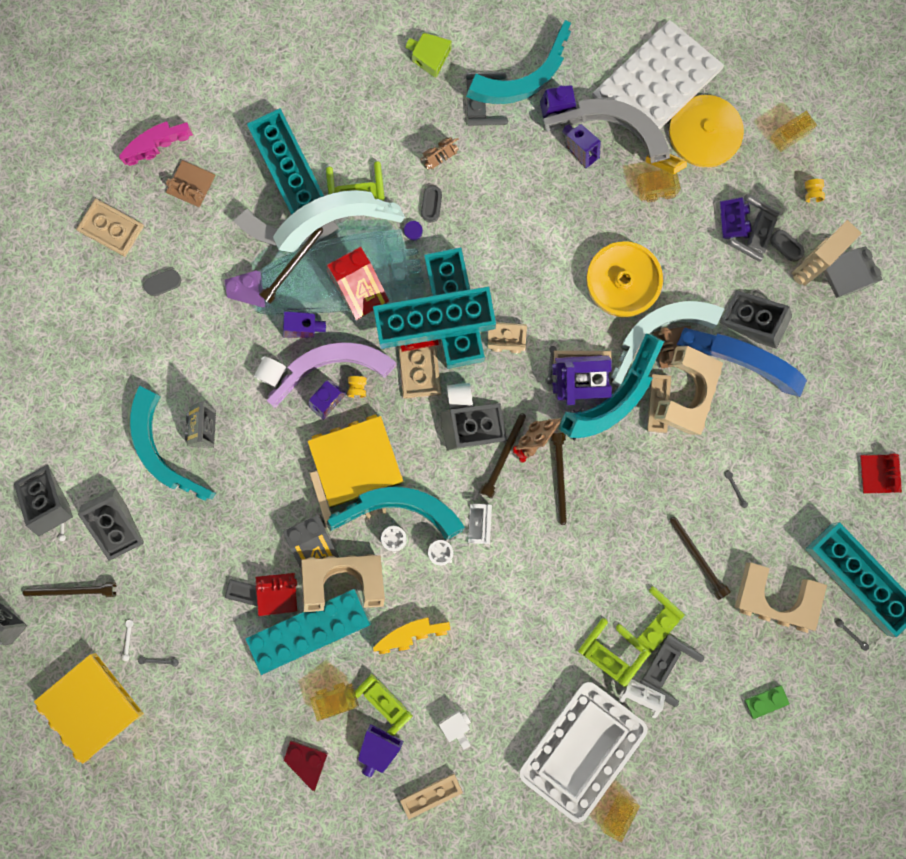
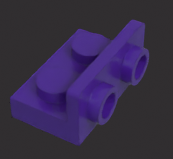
M743 197L720 201L723 238L730 239L741 236L749 238V232L752 231L751 222L748 221L747 214H750L749 203H746Z

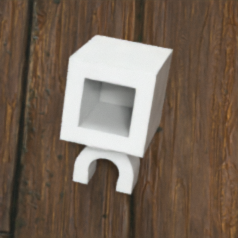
M458 710L439 722V726L449 742L457 738L463 750L470 746V742L464 733L470 730L468 724L471 721L465 712L461 713Z

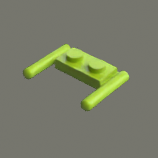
M379 161L374 162L376 183L369 182L336 187L334 184L333 168L330 166L326 167L328 195L343 191H367L373 194L375 200L385 201L381 163Z
M654 586L649 589V593L665 607L638 638H635L621 624H618L615 628L640 653L643 649H647L651 654L685 616L679 608Z
M602 618L581 645L578 652L623 687H626L650 655V652L647 649H643L630 667L596 641L608 624L607 619Z
M370 674L343 702V706L349 708L364 694V697L393 724L387 731L392 736L413 717L411 712L407 711L406 707L373 674Z

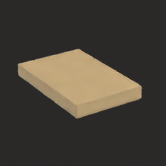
M95 198L76 230L126 257L144 225Z
M398 346L403 398L441 395L436 346L401 352V346Z

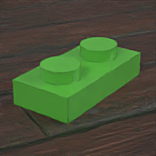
M782 685L745 699L752 719L790 704Z

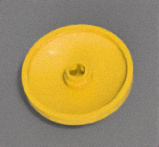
M713 95L693 97L671 118L669 125V138L675 152L688 163L698 167H715L730 160L740 148L744 135L743 122L738 111L728 101Z
M623 241L605 246L593 257L588 267L586 284L590 297L601 310L617 317H632L645 312L655 303L662 290L663 273L660 263L651 251L637 243Z

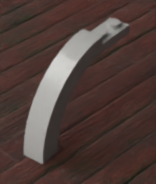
M587 99L578 101L579 109L572 108L565 113H554L544 118L547 131L561 129L568 124L575 125L587 121L603 120L614 122L628 128L638 136L646 147L651 163L670 158L667 142L652 119L636 107L621 101Z
M245 209L233 220L247 234L261 242L277 247L273 236L278 228L263 223L249 209ZM348 217L339 218L321 226L323 233L312 246L320 244L340 232L341 228L337 224L339 222L343 223ZM310 235L301 243L299 248L302 247V245L306 242Z

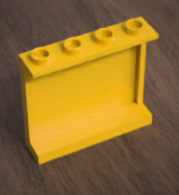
M369 416L366 418V421L361 423L359 421L351 422L347 428L341 429L337 427L331 429L329 434H316L311 437L312 440L308 441L329 507L331 508L358 499L359 495L368 491L393 487L404 483L381 416Z
M96 653L86 657L34 701L37 705V711L48 719L51 729L59 733L62 743L65 746H69L73 751V757L82 764L88 762L91 757L130 724L144 715Z

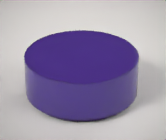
M417 221L408 222L404 227L405 236L409 240H418L423 234L422 225Z

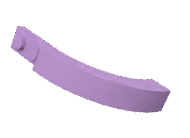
M333 343L320 346L303 354L287 367L292 374L286 375L281 381L282 385L269 393L267 401L276 408L306 375L327 364L337 362L356 363L370 368L383 379L397 364L381 351L362 344Z

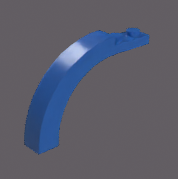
M684 328L677 343L678 347L689 346L706 355L721 358L750 369L774 383L781 392L801 397L807 382L805 376L786 361L761 348L735 338Z

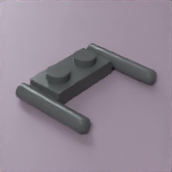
M505 72L477 73L493 80L506 79L507 76ZM466 73L467 92L476 73ZM467 98L468 126L508 124L507 117L486 118V103Z
M746 194L744 200L761 211L758 212L747 245L733 238L728 240V245L761 262L780 212L754 196Z
M668 634L645 672L640 684L665 695L664 701L673 707H677L679 701L660 688L664 685L681 652L700 663L704 661L705 657Z

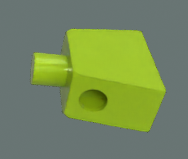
M423 33L419 41L409 38L406 43V49L413 51V63L437 78L452 49V41Z

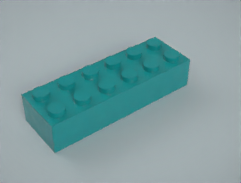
M281 108L247 123L291 215L306 204L324 196Z
M462 247L424 255L432 296L471 290ZM480 332L441 339L447 369L485 361Z
M489 286L373 306L381 349L496 329Z
M840 522L831 523L805 550L887 636L897 638L906 629V590Z
M353 589L326 601L324 611L302 612L245 639L260 675H263L366 628L372 623L366 609L363 607L357 589Z

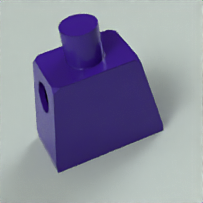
M561 85L545 91L540 100L543 119L547 118L550 114H561L572 108L577 109L572 85Z
M370 724L358 758L359 762L365 764L361 771L362 774L372 777L375 770L383 773L399 753L404 741Z

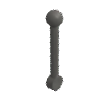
M555 346L549 348L551 353L548 378L545 380L548 385L553 383L552 364L554 361V351H557Z
M730 471L726 472L725 477L732 484L741 501V507L747 508L748 502L744 501L732 478L733 473Z
M842 620L836 622L837 627L845 630L861 645L862 650H869V645L863 643L844 625Z
M139 657L138 663L141 665L156 663L170 664L176 667L179 664L177 659L172 661L146 659L145 657Z

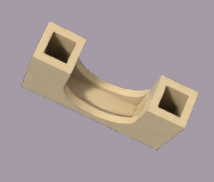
M846 220L829 238L821 242L791 273L794 276L795 282L806 286L831 266L862 233L851 222Z
M689 346L676 347L671 365L692 376L696 386L695 397L687 407L673 401H659L654 419L685 433L701 435L705 427L707 414L710 411L713 395L716 392V385L722 372L723 362Z
M367 554L359 557L348 555L342 558L329 556L325 559L310 557L301 561L304 612L324 611L323 585L330 576L337 573L350 574L360 582L364 608L384 606L385 594L381 555Z
M746 563L735 608L740 609L739 613L751 616L752 613L758 614V619L768 622L771 619L778 620L777 624L789 627L790 624L797 626L796 630L808 633L809 630L816 631L827 585L802 579L795 605L787 611L778 612L771 608L765 599L764 591L770 568L754 563Z

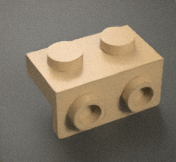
M496 322V329L488 331L487 348L494 352L510 350L511 353H521V351H525L527 324Z

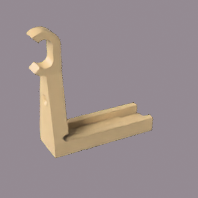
M318 471L311 472V482H313L326 527H328L327 520H329L331 513ZM382 508V513L386 514V508ZM370 513L364 514L367 516L368 519H370Z

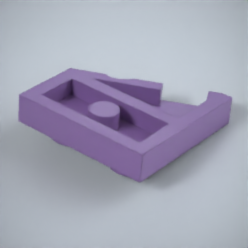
M252 271L225 279L227 298L265 307V301L259 295L263 289L260 271Z

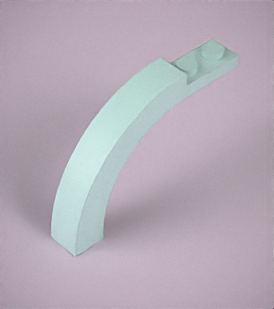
M343 191L323 196L298 209L279 227L273 238L278 250L296 253L301 243L311 233L336 219L365 215L402 222L405 216L398 204L384 202L379 199L375 200L371 192Z
M685 301L663 306L645 316L634 326L621 345L627 351L624 350L619 358V361L622 363L619 368L615 367L611 378L614 379L612 384L618 387L621 385L646 333L651 334L660 327L678 322L697 323L713 329L717 326L724 308L705 302Z

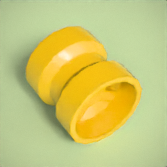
M811 179L805 182V189L807 190L805 195L806 202H810V198L815 197L816 202L825 200V193L822 191L824 188L823 179Z
M349 376L347 397L354 398V395H359L360 398H365L366 390L364 386L367 384V378Z

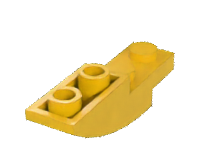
M429 617L409 622L381 639L373 647V651H378L379 654L390 653V649L398 648V651L408 650L410 645H413L412 637L416 636V640L428 638L427 634L435 633L436 636L446 635L447 631L451 630L450 623L448 621L430 625Z

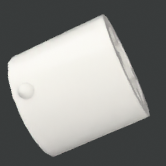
M264 356L261 358L262 361L254 378L276 388L280 378L286 371V367Z
M470 382L447 385L450 410L473 407Z
M397 525L390 526L383 531L381 542L384 548L396 553V551H400L405 547L407 535Z
M445 540L430 543L428 549L429 559L432 563L441 566L452 563V546Z

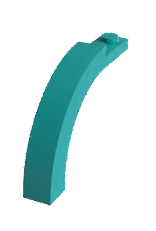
M564 20L546 61L536 71L523 78L509 81L493 80L476 73L466 97L488 104H509L522 101L538 93L551 81L564 60L561 54L565 47L562 44L563 41L567 42L571 34L569 30L571 22Z
M646 333L627 376L619 388L612 394V397L587 411L565 412L558 430L570 438H585L599 434L621 421L638 404L653 379L649 374L664 341L652 334Z
M139 386L132 403L130 429L133 445L141 462L158 481L167 487L175 490L177 485L180 484L178 488L188 493L192 490L197 493L196 497L204 501L207 498L213 500L215 492L176 473L161 458L154 443L152 431L155 408L161 396Z
M403 487L379 488L363 493L358 497V505L353 503L346 508V511L342 513L336 512L329 516V520H327V526L331 532L371 511L382 508H402L418 513L429 520L440 531L445 541L458 535L465 528L457 515L437 498L419 490Z

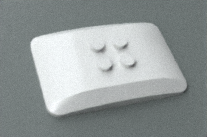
M583 683L521 767L520 778L526 785L572 821L582 822L588 817L645 738L648 729L647 725L594 683Z

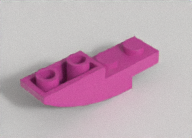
M167 121L158 124L136 137L119 155L120 160L125 165L132 166L142 159H154L157 154H160L159 146L168 147L172 144L171 142L177 140L186 141L189 139V136L193 135L192 130L187 122L173 127Z

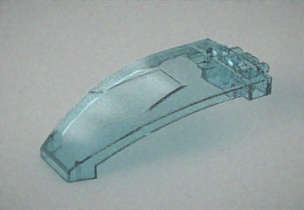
M401 229L353 234L315 243L277 289L274 301L270 304L264 300L265 307L256 306L257 313L277 316V314H284V312L331 313L350 311L328 275L327 265L359 247L363 249L371 262L389 299V303L413 300L411 285L420 284L424 281L422 277L409 278V274L419 273L422 269L419 266L417 267V265H420L419 259L406 260V256L418 254V249H404ZM290 253L259 270L264 289L271 286L296 253Z

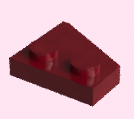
M291 740L283 761L315 792L328 753Z

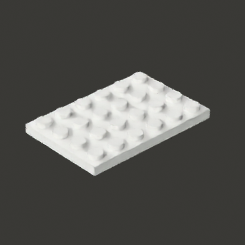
M669 20L593 92V96L596 99L617 100L636 107L651 118L658 128L661 129L723 69L724 64Z

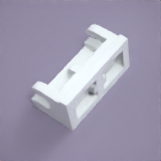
M470 504L468 543L490 544L492 505Z
M632 679L620 692V702L623 703L626 698H629L640 705L652 709L654 713L651 717L656 718L663 710L665 695Z

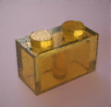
M806 110L778 128L770 138L778 150L783 152L811 134L817 127V124Z
M665 170L641 173L637 178L641 201L654 202L660 197L672 199L676 197L681 189L678 173L671 174Z
M344 682L333 685V690L327 691V688L315 692L316 695L311 697L310 701L317 721L359 706L352 683L345 685Z
M618 792L601 826L603 833L622 843L640 808L638 802Z

